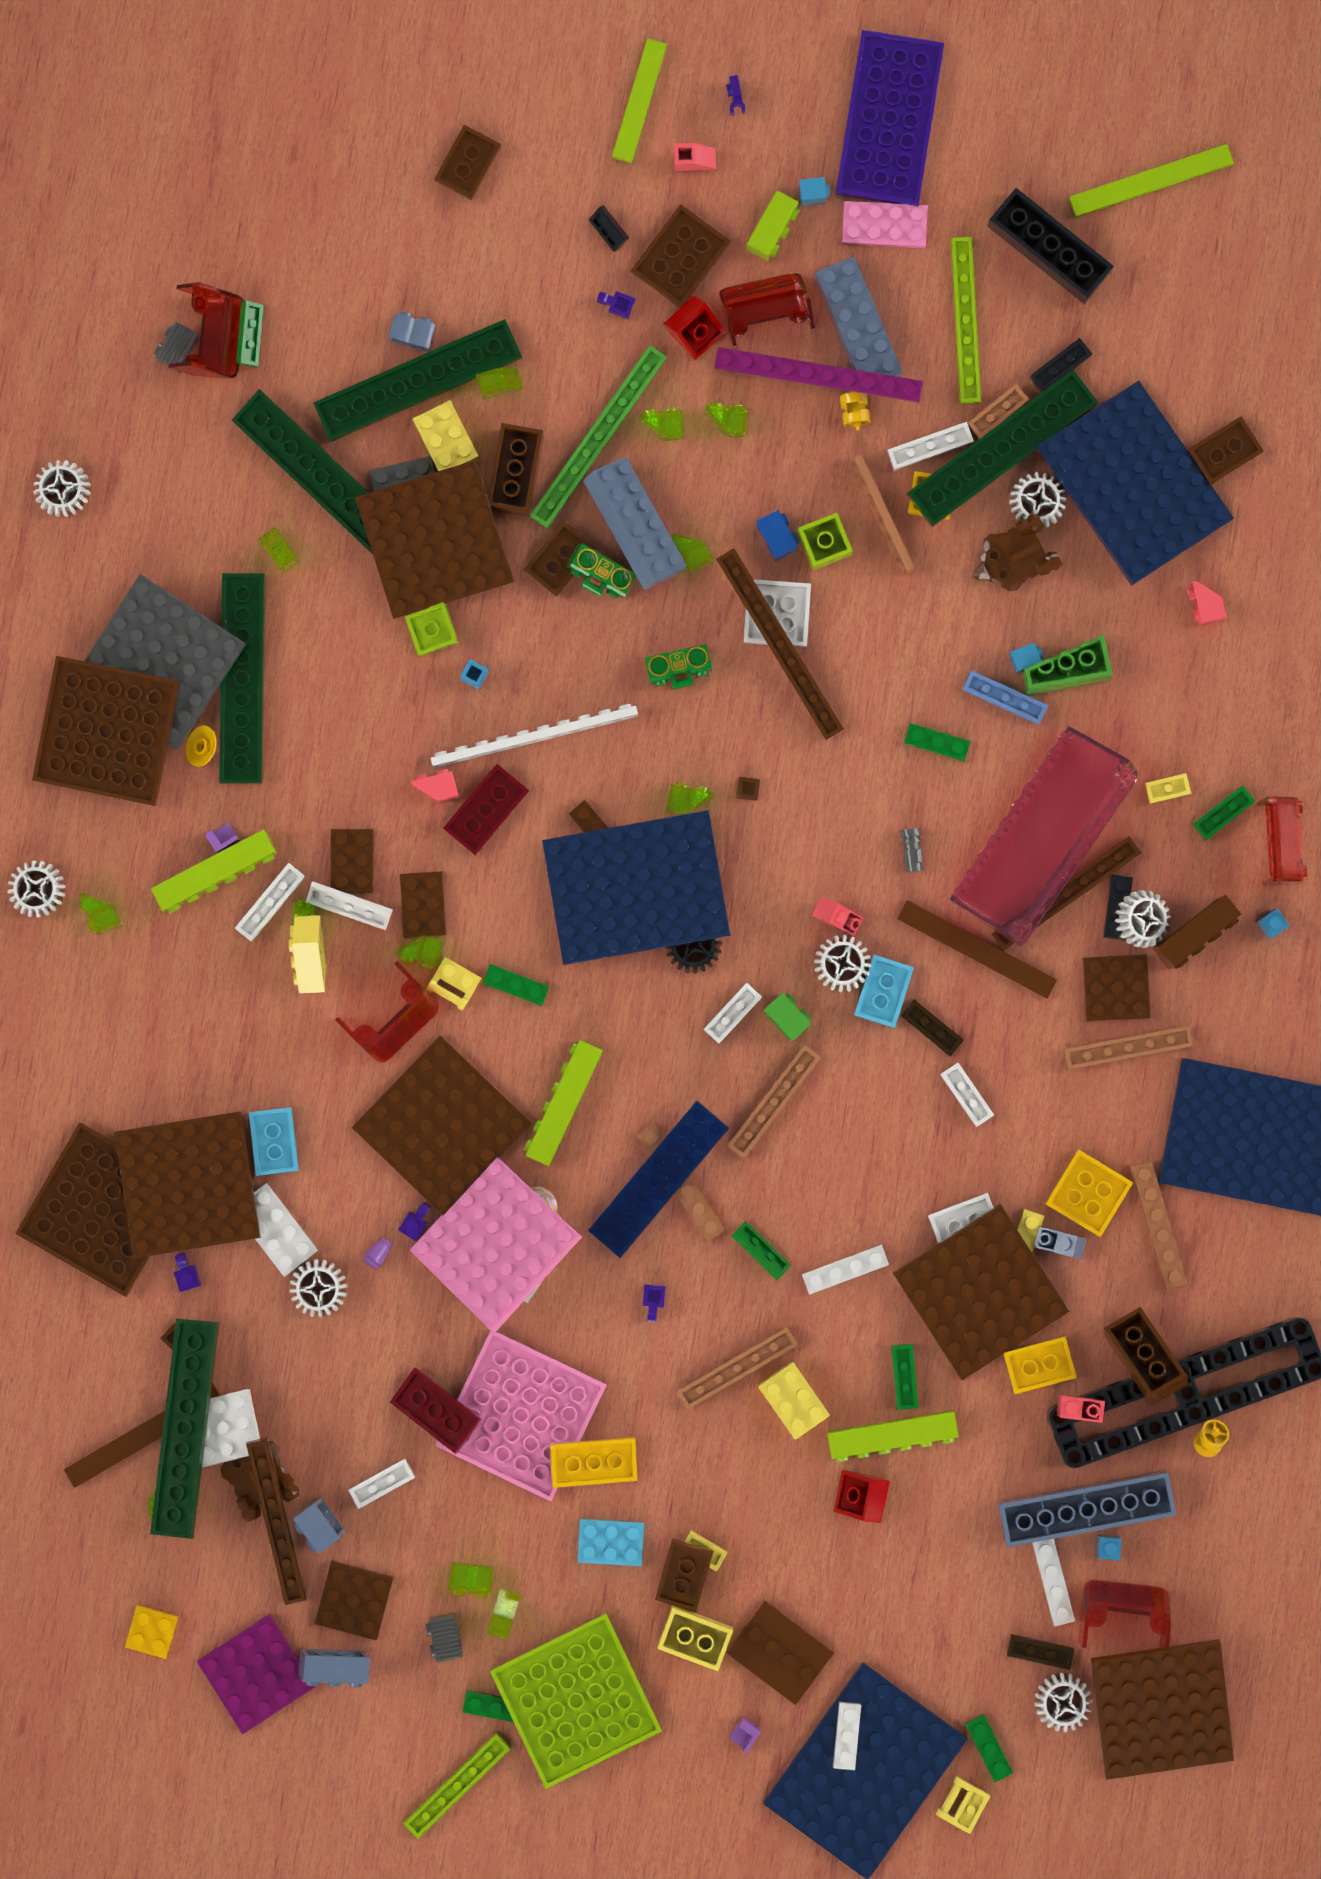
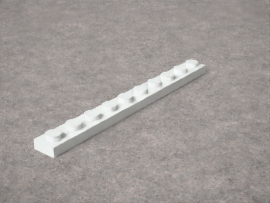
M631 704L619 706L617 711L611 712L610 709L599 711L597 716L590 717V714L579 716L578 721L570 722L569 719L557 722L558 726L549 727V725L537 727V731L530 733L529 730L517 732L515 737L509 738L508 735L497 737L495 742L488 743V740L475 743V747L468 748L467 745L455 748V752L448 754L447 751L437 752L434 754L435 757L431 758L433 768H438L638 717L636 706L631 707Z

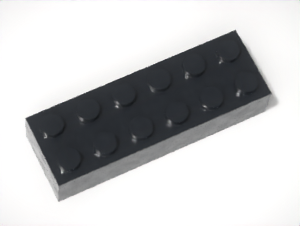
M1017 188L1013 190L989 219L987 227L1084 305L1114 268L1110 262Z

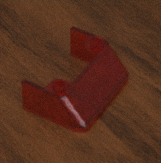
M789 273L723 288L719 292L732 346H737L735 337L743 336L748 331V325L788 317L790 321L796 324L804 323L807 320L810 328H815L811 299L802 276L798 273Z
M202 282L177 285L176 289L192 294L191 305L193 310L203 315L199 355L191 354L187 356L185 362L168 364V368L193 376L225 379L236 377L239 371V364H236L241 302L244 301L243 298Z
M1265 797L1257 802V806H1265L1270 879L1263 881L1262 886L1301 883L1303 878L1307 877V867L1303 865L1300 824V814L1303 813L1302 801H1299L1297 797Z
M398 961L394 964L408 978L401 987V995L408 1004L378 1032L369 1025H361L353 1031L342 1018L337 1017L335 1019L378 1062L390 1060L439 1011L437 1001Z
M1095 1579L1086 1582L1083 1588L1078 1643L1082 1648L1087 1647L1088 1628L1102 1626L1107 1620L1108 1611L1150 1616V1628L1156 1634H1161L1159 1648L1169 1647L1171 1634L1170 1596L1164 1588Z

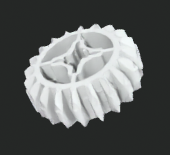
M56 460V466L54 467L50 462L48 463L50 469L41 468L44 473L43 476L36 474V477L40 480V482L36 481L33 483L35 487L39 488L33 491L35 495H40L36 498V502L42 503L40 507L43 510L48 508L47 513L50 515L55 511L56 517H59L61 512H63L65 517H68L69 510L75 515L76 511L74 508L78 507L82 510L83 507L80 503H88V500L84 497V495L89 496L91 494L90 491L86 490V488L91 487L89 482H85L88 476L83 474L84 470L81 467L77 469L76 463H72L69 467V462L65 460L62 466L61 462ZM63 473L75 476L78 483L66 482ZM56 476L55 482L47 487L49 480ZM63 484L66 490L64 489V492L61 493L58 488ZM78 490L76 496L69 502V495ZM46 494L57 495L61 504L50 502Z
M1035 472L1034 479L1030 474L1026 475V480L1020 478V485L1015 484L1013 488L1016 491L1010 493V496L1016 499L1009 501L1010 505H1016L1011 509L1012 513L1018 512L1015 519L1018 520L1021 517L1027 519L1030 515L1022 506L1021 500H1024V503L1030 505L1031 514H1038L1042 508H1054L1051 513L1041 516L1040 519L1046 528L1050 526L1049 520L1055 524L1057 522L1056 517L1061 518L1063 515L1059 510H1065L1066 508L1061 503L1066 502L1067 498L1060 496L1065 493V490L1057 489L1061 483L1057 482L1054 485L1052 482L1055 477L1052 476L1047 480V473H1044L1042 478H1039L1038 472ZM1039 485L1035 493H1022L1030 486ZM1045 488L1052 493L1054 502L1045 495ZM1040 493V501L1043 503H1040L1036 508V500H1033V498L1036 499Z
M33 860L31 868L25 862V870L17 867L16 869L20 874H11V877L15 878V882L9 881L8 885L14 887L7 890V892L14 894V896L9 898L10 902L17 901L14 905L15 909L22 906L21 914H25L28 910L29 917H33L35 912L36 916L41 918L43 911L48 916V908L56 911L57 909L53 904H62L58 900V896L65 897L64 893L59 892L60 889L66 888L64 884H59L64 878L62 876L56 877L59 874V870L55 869L52 871L53 865L48 864L45 868L44 861H41L38 866L37 862ZM35 872H43L47 876L35 881L29 875ZM23 880H25L24 882L27 884V890L23 894L24 896L22 897L21 884ZM51 881L53 890L51 897L48 898L46 888ZM31 883L41 886V888H38L41 889V895L32 892L34 889H32L33 885ZM36 897L44 902L40 906H30L26 903Z
M1144 890L1132 892L1130 896H1125L1124 902L1118 904L1121 910L1115 912L1119 915L1115 922L1120 923L1117 930L1123 931L1120 937L1127 938L1126 942L1128 944L1133 943L1134 947L1141 946L1142 948L1154 946L1156 942H1161L1163 940L1162 936L1168 934L1165 928L1171 926L1167 923V920L1172 918L1166 915V912L1170 909L1163 907L1166 901L1160 900V895H1153L1152 891L1145 892ZM1139 903H1141V905L1138 906L1137 911H1136L1135 913H1133L1134 908H1135ZM1153 925L1152 930L1147 935H1145V933L1148 932L1149 927Z
M836 935L834 936L835 943L827 939L828 947L824 944L820 945L824 952H816V955L821 957V960H814L815 964H820V967L814 970L815 972L822 971V974L817 978L819 980L823 977L827 979L823 983L824 986L831 982L830 990L832 991L836 985L839 986V992L843 991V986H846L848 992L851 991L850 984H853L857 989L859 987L856 982L857 980L861 983L865 982L861 975L869 976L870 974L864 970V967H871L870 963H865V960L871 958L870 955L863 956V953L868 949L866 947L862 950L858 948L862 944L861 941L854 945L855 937H851L850 941L846 942V935H843L842 941H839V937ZM835 947H846L843 954L839 957L828 954ZM851 950H854L858 955L860 967L850 961ZM845 954H847L845 963L848 964V967L845 968L844 966L838 974L840 964L837 963V960L840 959L841 961ZM825 960L835 966L836 971L833 978L826 970ZM848 970L857 973L854 978L848 981H839L844 971Z
M317 1259L314 1260V1267H312L308 1261L306 1262L307 1270L300 1266L299 1270L302 1274L300 1275L296 1272L293 1274L298 1280L290 1281V1284L296 1285V1288H292L289 1291L290 1293L296 1292L297 1296L292 1297L291 1300L296 1301L299 1299L300 1302L296 1305V1308L304 1305L303 1314H306L308 1309H310L311 1317H314L316 1311H318L319 1317H323V1310H325L329 1316L331 1315L330 1307L337 1311L339 1308L335 1303L337 1302L341 1305L344 1303L339 1297L347 1296L346 1292H341V1288H347L348 1285H341L340 1281L346 1279L345 1276L338 1278L337 1274L341 1272L340 1268L335 1272L332 1271L335 1267L334 1263H331L329 1268H327V1260H323L322 1265L319 1266ZM314 1271L313 1283L310 1286L302 1287L304 1278ZM321 1271L329 1274L335 1284L325 1283L322 1279ZM317 1282L321 1283L323 1287H329L320 1291V1295L314 1292V1290H308L317 1286ZM336 1290L333 1299L323 1306L324 1294L327 1291ZM302 1293L313 1294L317 1306L307 1302Z
M1060 1673L1057 1680L1053 1674L1051 1675L1053 1680L1051 1683L1048 1679H1044L1047 1686H1038L1042 1694L1035 1693V1697L1041 1699V1701H1035L1034 1705L1041 1708L1037 1709L1036 1713L1037 1715L1044 1714L1040 1720L1041 1722L1048 1720L1046 1725L1048 1728L1055 1724V1731L1058 1732L1060 1726H1062L1063 1731L1067 1732L1070 1725L1074 1731L1076 1730L1074 1725L1076 1722L1079 1726H1083L1080 1719H1089L1085 1711L1092 1712V1708L1086 1706V1704H1092L1093 1700L1086 1697L1090 1696L1091 1692L1090 1690L1083 1691L1087 1685L1085 1683L1079 1685L1081 1680L1079 1677L1072 1681V1674L1069 1673L1065 1679L1064 1674ZM1059 1686H1070L1063 1693L1052 1691ZM1075 1690L1080 1695L1079 1708L1072 1704ZM1048 1697L1055 1701L1052 1715L1048 1713L1046 1706ZM1057 1698L1059 1700H1065L1066 1698H1068L1066 1701L1068 1702L1070 1707L1068 1705H1062L1061 1707H1059L1061 1704L1059 1703ZM1064 1712H1071L1074 1714L1072 1717L1067 1719H1058V1717H1061V1715Z

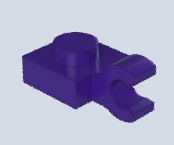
M729 76V84H726V91L728 97L732 96L733 101L730 104V115L734 116L735 107H740L742 114H745V104L742 101L738 76Z
M617 291L614 297L600 292L597 303L610 306L609 313L628 319L636 298Z
M423 1202L416 1214L409 1212L398 1230L414 1241H417L428 1224L423 1218L430 1209V1206Z
M185 1252L176 1255L175 1259L180 1270L174 1271L179 1291L182 1292L201 1286L196 1266L189 1267Z
M644 1285L642 1306H649L648 1322H656L657 1307L664 1308L666 1286Z

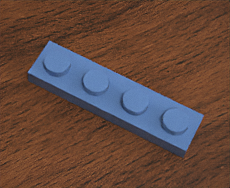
M972 670L962 689L964 692L1037 725H1040L1048 707L1047 704Z

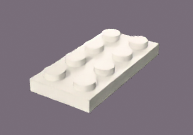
M266 1183L254 1192L261 1238L255 1240L285 1277L319 1250L268 1183Z

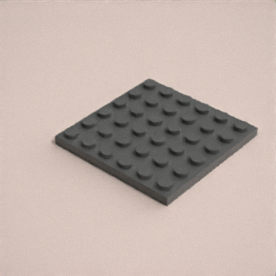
M139 574L85 659V662L181 681L168 743L176 750H179L246 643L144 575Z

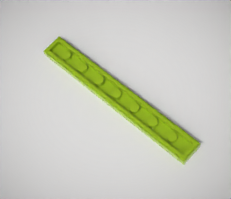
M1224 144L1070 196L1069 201L1075 218L1232 166L1234 161L1228 144Z
M972 237L951 238L950 241L960 404L981 403Z

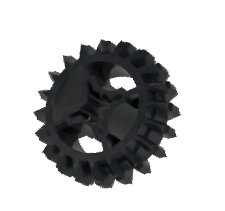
M710 940V951L703 947L700 941L697 943L700 949L694 948L689 954L687 953L690 945L685 944L686 951L682 958L677 953L676 946L666 947L665 949H672V952L667 953V957L674 955L675 958L671 961L672 965L677 961L680 962L677 967L678 970L685 965V973H688L689 968L693 967V973L697 974V967L700 966L701 971L705 972L704 964L711 968L713 965L709 960L718 961V958L713 954L714 952L721 953V950L715 948V946L722 945V941ZM693 953H700L706 956L702 961L688 962Z

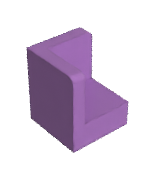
M228 823L216 831L211 830L205 834L216 853L240 841Z
M742 1716L729 1738L741 1746L744 1752L748 1753L761 1733V1728Z

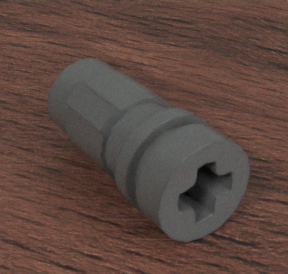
M921 828L900 830V835L903 837L901 844L904 845L903 853L906 872L923 871L922 849L920 842H922V839H920L922 835Z

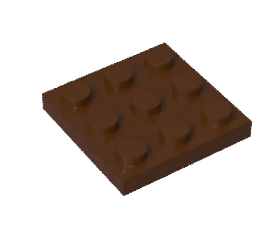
M1147 954L1082 958L1086 1021L1151 1018Z
M332 1560L315 1624L377 1641L394 1577Z

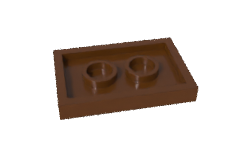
M464 125L434 179L435 182L472 201L500 150L501 144Z
M1242 416L1189 448L1188 452L1209 484L1212 485L1262 454L1264 450Z
M563 521L524 568V571L557 597L574 577L570 573L571 569L566 566L577 545L584 544L593 550H596V547Z
M331 829V888L344 893H374L373 829Z
M443 872L400 874L404 938L446 935Z
M672 1539L655 1600L696 1612L714 1551Z

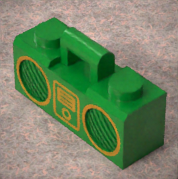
M584 544L577 545L566 566L571 569L570 573L578 578L585 577L581 587L599 597L604 589L607 590L606 594L615 599L625 597L636 577L635 573ZM592 578L601 583L600 586L590 582V579Z
M707 644L645 657L650 685L655 684V687L667 685V681L670 680L673 690L694 685L693 675H696V678L709 675L708 672L712 671ZM687 674L688 678L675 680L676 676Z

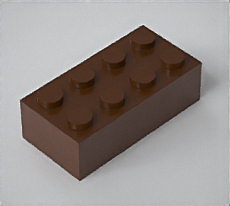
M501 423L488 495L492 511L525 517L530 516L544 438L543 430Z
M1225 894L1213 901L1153 948V950L1168 969L1173 967L1175 969L1180 968L1189 961L1187 957L1190 954L1192 956L1197 955L1206 948L1204 946L1206 942L1210 943L1218 939L1222 935L1220 932L1222 929L1227 930L1239 922L1237 918L1242 914Z
M1141 1307L1104 1328L1106 1340L1151 1406L1188 1385L1187 1374Z

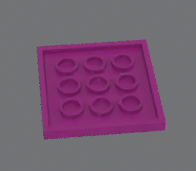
M268 1614L197 1660L198 1665L242 1734L316 1687L308 1686L306 1682L301 1680L299 1676L300 1660L271 1614Z

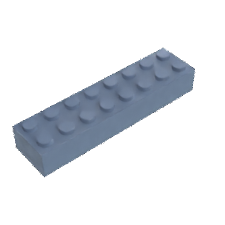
M1165 1470L997 1502L1004 1543L1007 1547L1176 1516L1169 1474Z

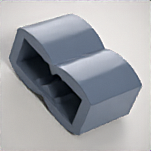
M407 312L395 313L388 336L389 341L429 352L436 330V325L432 323L433 321L421 317L420 320L412 318L413 315Z

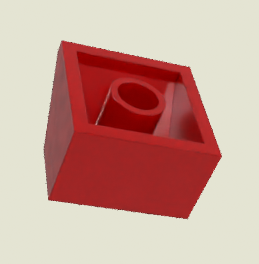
M694 295L663 323L672 337L694 360H697L726 333L707 304Z
M842 1470L833 1512L865 1522L881 1523L890 1481L875 1476Z

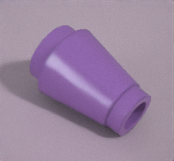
M382 1237L381 1240L364 1253L365 1257L362 1260L376 1270L378 1266L381 1267L392 1243Z

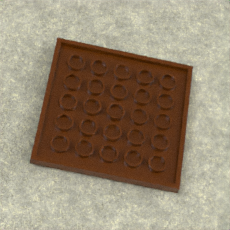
M477 460L355 497L393 619L428 609L442 602L448 603L514 582Z
M56 656L32 780L156 806L181 681Z
M439 1036L355 1123L352 1129L444 1216L497 1157L500 1158L532 1123L445 1039Z
M242 1111L114 1132L133 1259L261 1238Z
M79 1122L15 1234L127 1297L150 1256L133 1259L116 1142Z
M998 1204L892 1272L961 1380L969 1377L1005 1352H1008L1070 1312L1001 1204Z
M1219 1639L1091 1658L1106 1780L1234 1761L1222 1649Z

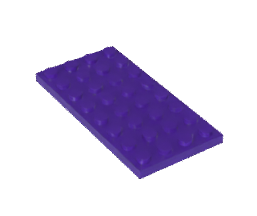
M862 30L836 188L837 195L919 206L943 56V42Z

